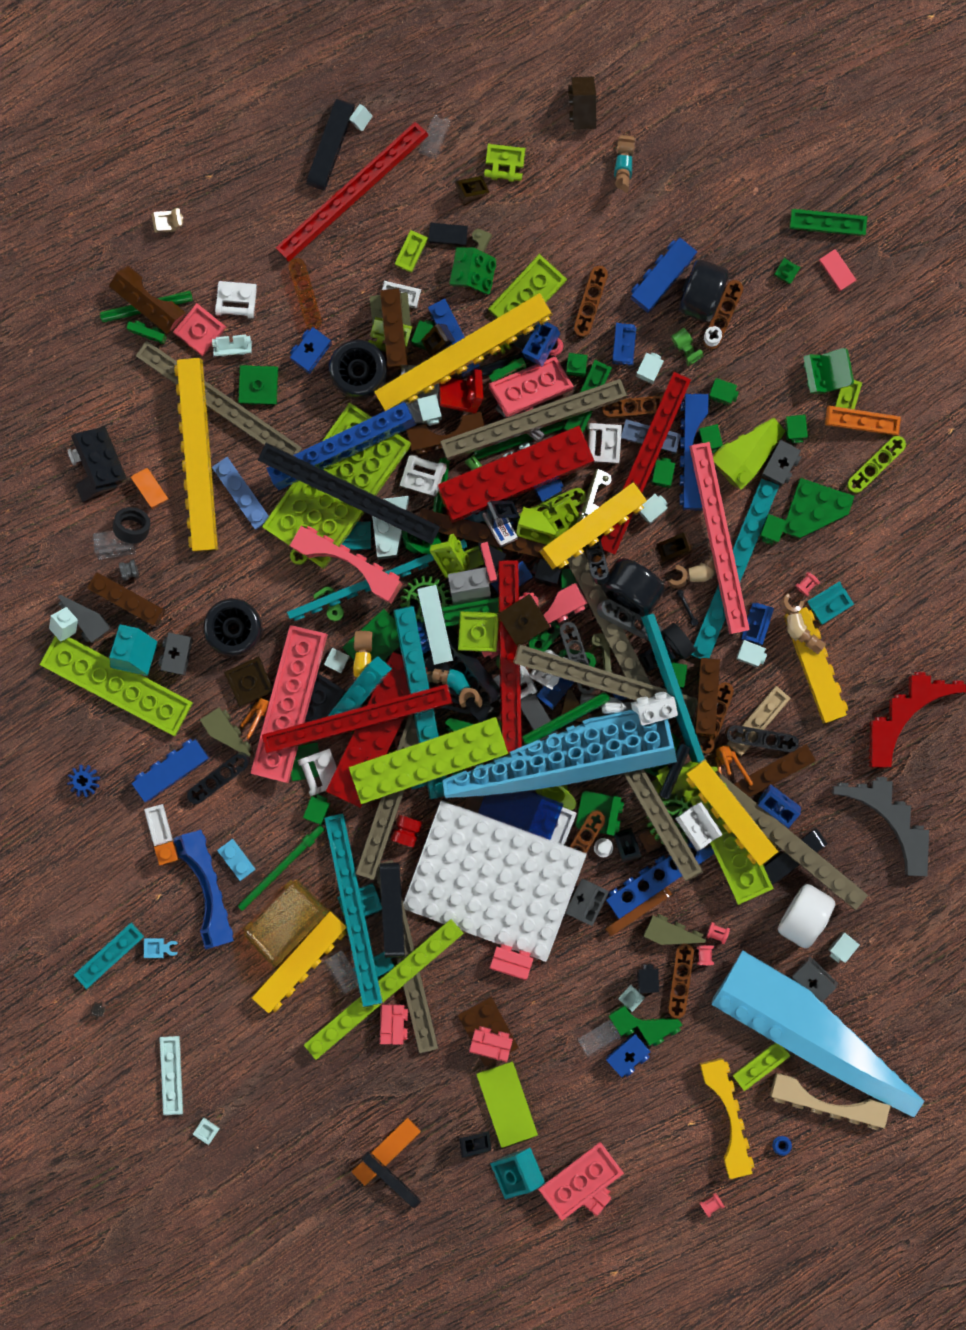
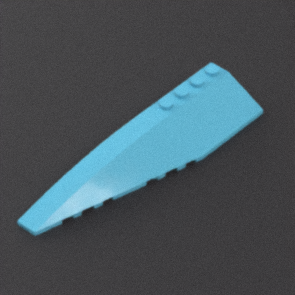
M633 710L586 719L582 721L583 724L576 727L572 725L567 727L566 731L562 733H553L543 741L537 740L511 751L510 755L495 758L491 763L475 766L476 768L472 771H463L442 780L445 798L495 795L543 789L675 763L677 760L668 719L643 726L640 724L639 715Z
M742 950L714 995L713 1006L845 1083L915 1117L924 1100L907 1083H904L880 1057H877L810 990Z

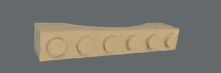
M775 1073L770 1091V1096L774 1097L773 1101L782 1104H785V1101L792 1102L793 1107L803 1109L804 1106L810 1107L811 1112L822 1114L823 1111L828 1112L830 1117L841 1120V1117L849 1118L848 1122L857 1125H860V1122L867 1123L868 1128L879 1130V1127L885 1128L890 1110V1105L873 1099H867L851 1105L826 1103L810 1095L794 1077Z

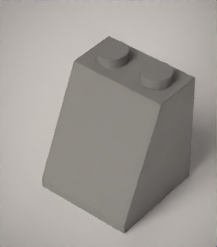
M486 567L448 574L453 605L491 599Z

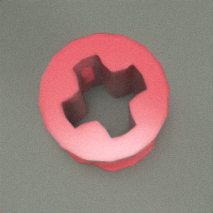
M807 572L806 577L799 584L797 583L795 587L804 596L808 597L809 592L815 585H819L820 581L813 574Z
M711 922L706 938H713L721 941V944H725L730 928L724 929Z
M697 945V949H699L697 965H714L712 961L714 945Z
M716 1192L707 1201L700 1202L708 1217H711V1214L719 1208H725Z

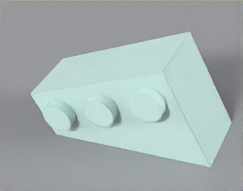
M409 496L386 498L385 500L407 510ZM372 516L378 560L397 558L402 536L401 529Z

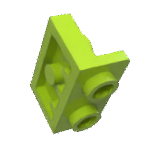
M454 534L449 535L448 542L430 547V552L445 578H448V574L467 571L470 564L469 556L465 554L461 542L457 540Z

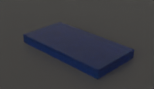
M530 791L485 795L478 814L551 840L564 804Z

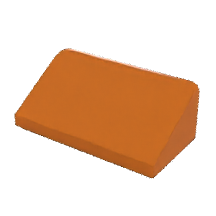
M148 468L131 476V479L152 509L168 500V497Z

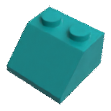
M120 624L109 657L110 668L148 676L158 641L139 628Z
M531 1148L517 1151L490 1163L505 1199L530 1193L545 1184Z

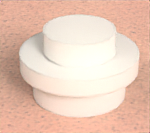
M598 839L594 844V851L600 857H608L613 851V844L609 839Z

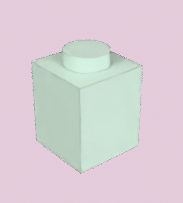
M653 352L651 354L646 353L636 377L653 384L664 362L661 360V356Z
M436 394L417 399L423 424L427 423L428 426L438 424V420H442Z
M654 494L642 504L644 508L638 513L650 525L668 509L666 506L668 503L661 495L657 496Z
M65 607L51 615L49 629L61 642L76 633L78 619Z
M744 640L736 660L759 667L760 664H764L767 654L764 653L766 648Z
M842 932L828 951L831 952L830 957L836 962L842 961L846 963L859 947V944Z

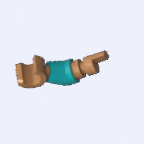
M621 135L618 137L617 154L620 155L616 159L614 177L616 178V187L627 193L629 190V180L632 177V157L630 155H634L635 138L633 136Z
M434 669L433 672L426 671L428 682L447 684L448 687H451L460 695L459 702L462 708L466 707V700L470 697L475 698V704L478 707L482 706V699L475 689L470 688L463 673L450 669V671L445 670L444 672L441 669Z

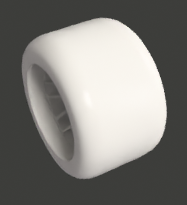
M803 885L786 910L778 926V932L800 947L809 948L827 925L835 907L834 899L812 885Z

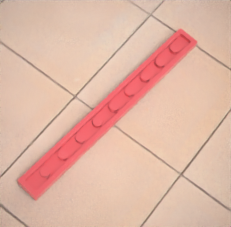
M710 442L691 445L689 447L729 634L747 631L750 629Z

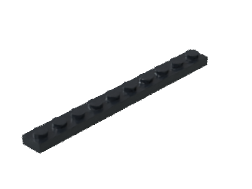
M267 442L258 458V461L430 544L433 543L440 529L439 525Z

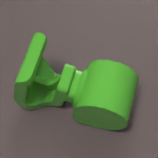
M685 328L671 335V339L677 349L684 351L688 366L703 358L702 350L694 351V347L691 345L693 343L692 337Z
M324 587L314 594V600H317L327 592L329 595L335 593V590L331 587ZM329 603L326 604L328 605V618L333 622L341 621L344 617V611L338 603L331 607Z

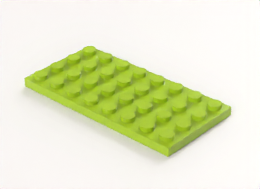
M349 402L323 441L372 417ZM396 434L323 470L377 495L410 448L411 442ZM298 481L290 486L262 527L290 546L301 526L304 528L310 526L318 531L317 535L322 538L324 535L334 540L333 544L339 547L364 514V511ZM314 557L308 559L325 569L333 557Z

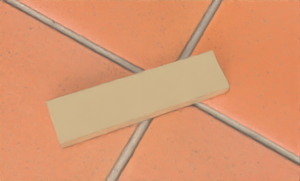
M775 686L742 726L764 730L791 698ZM755 731L748 734L750 742H754L757 739ZM736 732L734 736L743 737V733ZM728 741L726 744L740 757L751 746Z

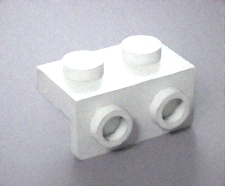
M658 692L654 697L650 698L641 697L636 702L631 703L632 710L639 715L640 724L643 726L678 715L675 698L666 692Z
M701 802L676 818L697 851L722 835L718 825L713 821L707 808Z

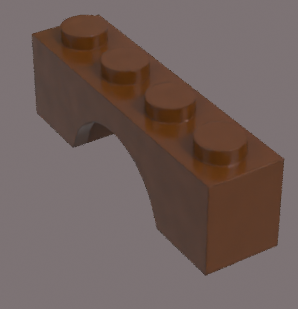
M126 266L116 272L109 285L111 289L165 333L168 334L177 328L186 315L185 311L172 301H163L149 294L142 285L143 277L131 267Z
M399 288L380 290L388 368L408 367L401 291Z
M480 411L476 412V414L463 415L459 427L448 435L435 434L425 424L407 429L409 442H411V451L416 453V455L426 454L427 450L435 449V451L443 450L440 441L483 427L484 423Z
M98 572L95 573L87 587L90 591L156 628L166 612L161 607Z
M701 658L699 662L698 700L694 728L697 738L713 739L715 736L720 659Z

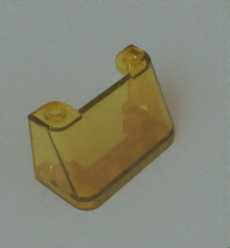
M291 879L283 887L285 891L254 924L250 922L243 929L245 931L243 936L274 968L278 967L319 921L330 912L298 879L295 881Z

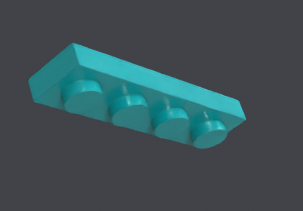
M131 922L78 970L74 976L88 989L145 936Z

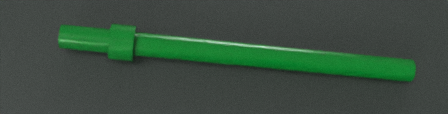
M319 825L309 835L307 834L302 839L303 841L238 905L239 909L244 911L308 846L311 847L315 843L314 840L325 829Z

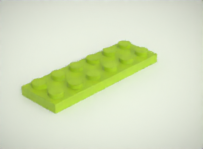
M698 795L689 798L693 806L701 802L707 808L709 815L722 833L720 837L714 839L710 844L738 905L774 889L763 864L761 866L757 863L753 865L747 857L749 852L744 847L741 850L734 841L737 839L734 833L729 834L722 826L725 823L722 818L719 817L717 819L710 811L713 808L710 803H704Z

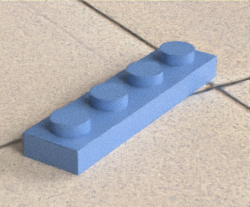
M226 457L215 464L212 469L254 529L257 530L264 525L269 515L229 458Z

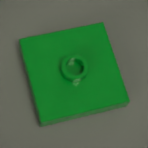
M240 365L238 403L277 405L278 366Z

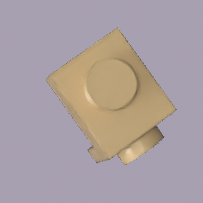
M174 208L172 211L153 212L151 214L155 233L174 232L182 227L183 216L179 208Z

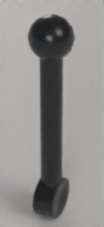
M681 589L677 590L676 594L681 598L688 612L691 625L697 626L698 620L694 618L683 596L684 591Z

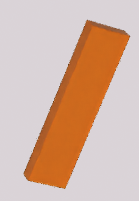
M827 406L825 425L899 436L901 417Z
M407 1117L371 1153L386 1166L421 1130ZM363 1161L352 1171L364 1186L377 1175Z

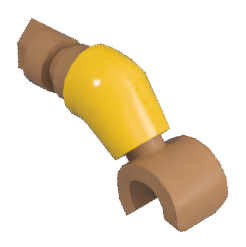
M371 631L355 632L354 650L358 652L355 653L353 674L356 679L371 662V654L368 653L372 651Z

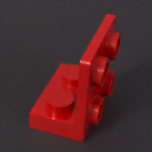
M474 369L472 375L468 376L467 381L451 378V380L444 384L439 383V405L441 407L476 414L483 401L482 370Z

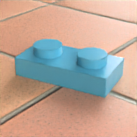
M231 839L217 850L240 881L256 870L234 839Z

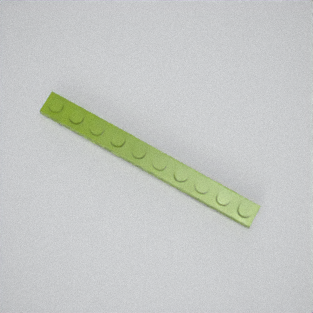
M452 918L378 981L383 1002L464 934ZM360 996L304 1044L305 1048L317 1060L381 1004L363 1007Z

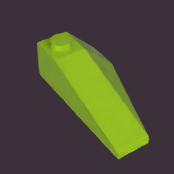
M772 418L755 427L748 434H742L737 440L722 445L713 455L714 465L731 485L742 490L755 477L786 431L775 418Z

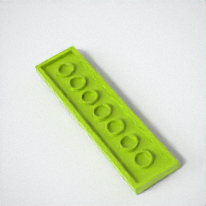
M55 636L40 663L46 669L175 737L193 705V702L140 674L110 668V659L70 637L60 642Z
M494 717L351 766L349 770L360 802L363 804L508 754L497 719Z

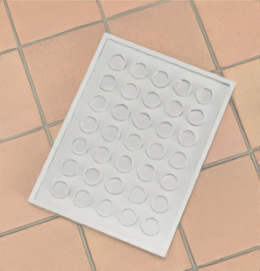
M441 800L404 900V908L443 924H446L452 918L464 932L499 945L510 946L518 952L520 950L531 953L530 956L547 962L587 853Z

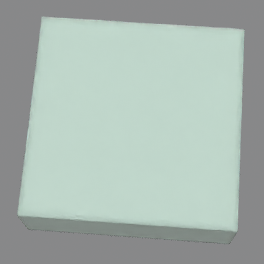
M359 104L349 120L358 130L363 131L373 116L364 106Z
M332 648L324 665L342 673L350 656Z
M632 985L618 998L631 1012L645 999Z
M203 1118L193 1135L209 1145L220 1128Z

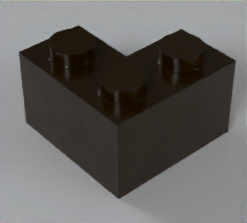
M594 76L571 77V85H568L569 106H573V111H569V123L573 122L574 130L596 129V89Z

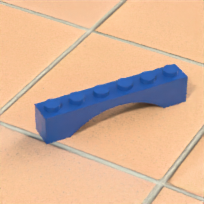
M685 394L680 404V410L684 411V418H680V429H684V437H680V448H683V456H680V467H683V475H680L679 483L680 486H683V494L679 495V505H683V510L703 511L689 446L693 445L696 431L708 414V394Z
M202 830L173 838L178 857L185 861L194 871L203 890L205 914L200 933L205 950L234 941L233 931L227 919L228 913L223 906L222 893L218 889L217 876L212 868L211 855L207 851L206 838L202 834Z

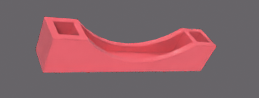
M301 526L290 544L292 549L308 558L333 557L352 564L364 575L374 595L392 604L403 585L399 581L400 577L392 572L389 574L383 572L384 568L380 565L367 563V558L358 553L356 556L349 553L350 549L342 544L338 547L333 544L334 540L326 535L323 538L317 535L318 531L310 526H307V528Z
M574 583L558 592L555 601L544 614L549 625L555 621L560 623L568 619L567 615L572 612L577 614L585 610L584 606L588 602L578 583ZM499 629L497 640V652L481 651L484 658L490 656V658L493 659L500 655Z

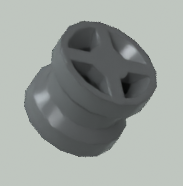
M134 559L130 560L129 563H119L123 581H128L132 577L135 579L139 578L138 568Z

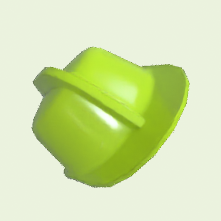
M567 785L536 789V793L544 800L571 811L575 809L576 801L568 792Z

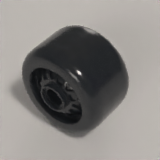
M702 259L696 260L682 289L683 294L678 307L679 312L703 322H710L716 313L724 292L729 271L714 263Z
M357 339L341 344L334 351L329 363V373L334 387L340 394L353 400H365L376 395L374 391L384 386L387 378V365L378 347L368 341ZM362 368L364 373L361 376L354 375V370Z
M625 558L618 559L609 571L608 582L601 586L605 595L610 600L640 616L651 614L665 590L664 583L658 576L639 563Z
M229 598L217 602L209 609L204 619L203 630L208 644L215 651L227 657H241L252 652L259 644L263 634V623L257 610L248 602ZM232 624L239 625V631L236 634L230 633L229 629Z

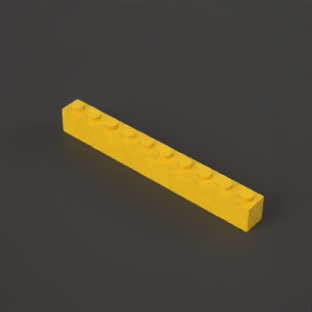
M539 293L374 392L385 411L403 402L410 404L416 401L421 393L427 394L435 389L434 386L438 383L444 384L451 380L450 376L457 373L459 375L465 372L470 364L474 363L476 365L482 362L485 355L497 353L501 350L500 347L502 345L514 343L517 341V336L529 334L534 330L533 327L539 323L540 325L546 324L551 320L550 317L553 314Z
M201 358L177 360L174 371L179 381V384H176V393L180 395V403H178L177 407L178 414H181L182 422H179L180 434L183 433L181 451L185 455V460H182L183 472H186L184 489L188 491V498L185 499L186 510H189L190 516L187 517V527L191 529L188 543L194 552L218 550L203 360Z

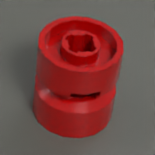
M398 815L395 824L398 828L393 830L390 840L414 848L417 839L415 833H419L422 822Z

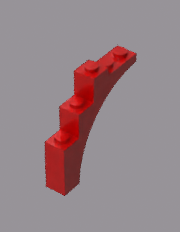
M914 672V675L909 676V698H906V695H895V698L889 699V721H887V717H875V721H870L869 767L891 768L897 738L904 725L914 713L937 698L950 694L966 693L964 681H952V684H945V680H933V683H931V676H926V672Z

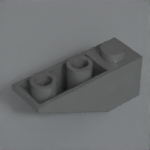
M62 595L58 596L61 600L58 602L61 608L67 607L78 619L77 626L79 625L82 629L81 635L86 642L90 641L95 644L113 631L99 613Z

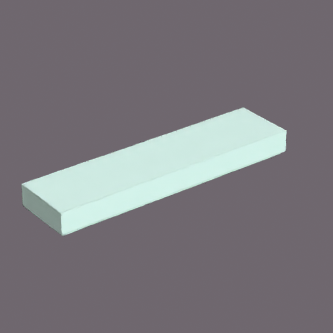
M437 586L419 588L417 590L434 665L453 661Z
M180 1036L160 1037L163 1115L183 1114Z

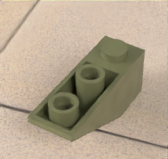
M218 707L200 719L211 737L252 757L250 752L253 749L247 741H242L240 738L242 733L237 725L232 726L229 721L231 716L226 709L222 711Z
M660 914L651 916L643 934V937L660 945L706 942L702 938L704 934L695 930L690 933L685 930L686 926L676 921L674 925L668 923V918Z

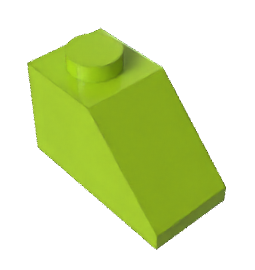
M523 507L516 535L548 545L554 540L556 531L542 512Z

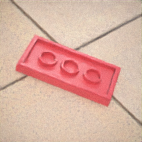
M556 356L547 359L543 366L535 364L489 384L490 391L506 417L562 395L574 388Z
M599 1142L538 1188V1190L560 1220L563 1221L622 1176L624 1172L603 1144Z

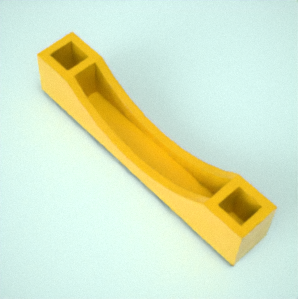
M723 1058L699 1063L704 1083L719 1095L729 1116L730 1140L723 1158L728 1178L734 1179L752 1174L751 1169L754 1168L752 1156L748 1157L747 1149H750L747 1137L743 1138L742 1130H745L742 1118H738L737 1111H740L738 1100L733 1099L732 1092H735L733 1081L728 1079L727 1073H730L728 1061L724 1062Z

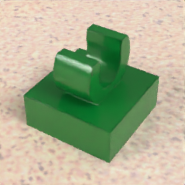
M784 258L774 276L790 285L801 267Z

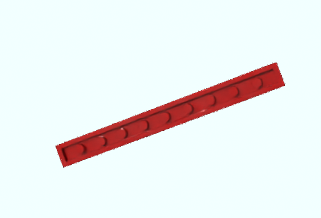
M414 122L276 247L277 251L288 262L291 261L429 136L428 133Z
M673 372L623 489L634 482L640 492H643L691 379ZM634 512L627 515L629 519L623 524L619 525V523L613 525L614 530L608 535H602L601 543L604 551L613 555L616 554Z
M518 560L498 561L499 612L519 600ZM499 619L501 733L508 754H510L511 751L522 747L520 665L513 663L518 647Z
M445 684L262 734L266 753L270 754L450 705L453 702L449 687Z

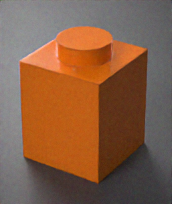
M174 841L154 847L159 866L181 860L178 857Z

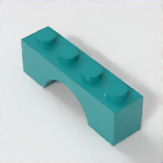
M377 656L367 665L328 716L361 708L365 700L385 679L392 668Z

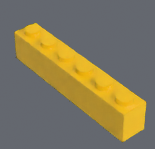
M633 482L539 552L552 570L557 566L561 569L569 563L567 559L572 555L576 558L584 552L582 548L587 544L591 547L599 541L597 537L602 533L604 536L608 535L614 530L613 525L619 523V525L623 524L629 519L627 515L631 512L636 514L644 508L642 504L647 500Z
M807 607L802 608L799 614H802L804 624L807 626L806 629L810 631L811 636L814 634L821 639L819 629H815L812 622L815 621L812 611H808ZM785 614V615L783 616L786 625H787V616H788L789 614ZM791 637L823 724L846 716L848 707L845 700H841L839 695L842 691L839 683H835L832 676L835 675L833 666L831 664L828 665L826 657H828L826 648L824 647L817 654L806 647L804 641L801 643L799 640L795 641Z
M705 759L686 773L688 776L686 781L692 788L695 786L700 791L698 796L704 803H710L713 807L710 809L717 819L719 817L722 818L725 822L722 825L729 834L734 833L737 837L734 841L741 850L744 847L749 852L747 857L753 865L757 863L761 866L778 853V850Z
M330 911L252 999L268 1014L271 1011L276 1013L283 1005L280 1001L285 996L289 998L296 990L293 987L298 982L302 984L309 976L307 974L308 970L311 967L315 969L322 962L319 958L324 953L328 955L335 947L333 943L338 938L341 941L348 933L346 931L347 925Z

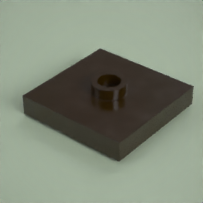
M530 593L497 614L517 647L518 644H524L550 627Z
M259 656L224 672L239 707L272 693L273 686Z

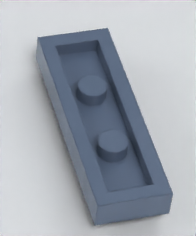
M625 420L621 439L642 444L650 426ZM669 431L661 450L676 454L681 434Z

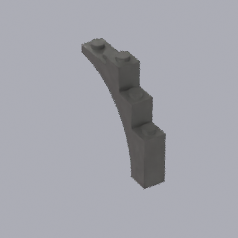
M876 777V781H870V788H868V784H856V787H849V783H837V786H832L831 794L846 796L860 801L874 809L885 819L894 831L901 846L905 875L927 876L929 830H924V826L912 825V829H910L911 806L906 805V802L894 801V805H892L893 781H887V777Z

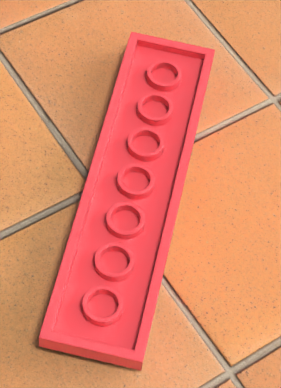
M293 625L289 626L250 774L289 783L298 746L267 754L262 734L305 723L328 634Z

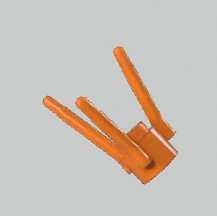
M260 698L258 702H255L252 710L240 725L243 728L254 713L257 714L247 739H250L260 717H266L269 701Z
M722 746L715 750L717 755L715 761L719 773L722 774V764L725 765L728 775H731L729 764L733 762V759L749 785H753L750 777L738 760L735 751H731L730 746Z

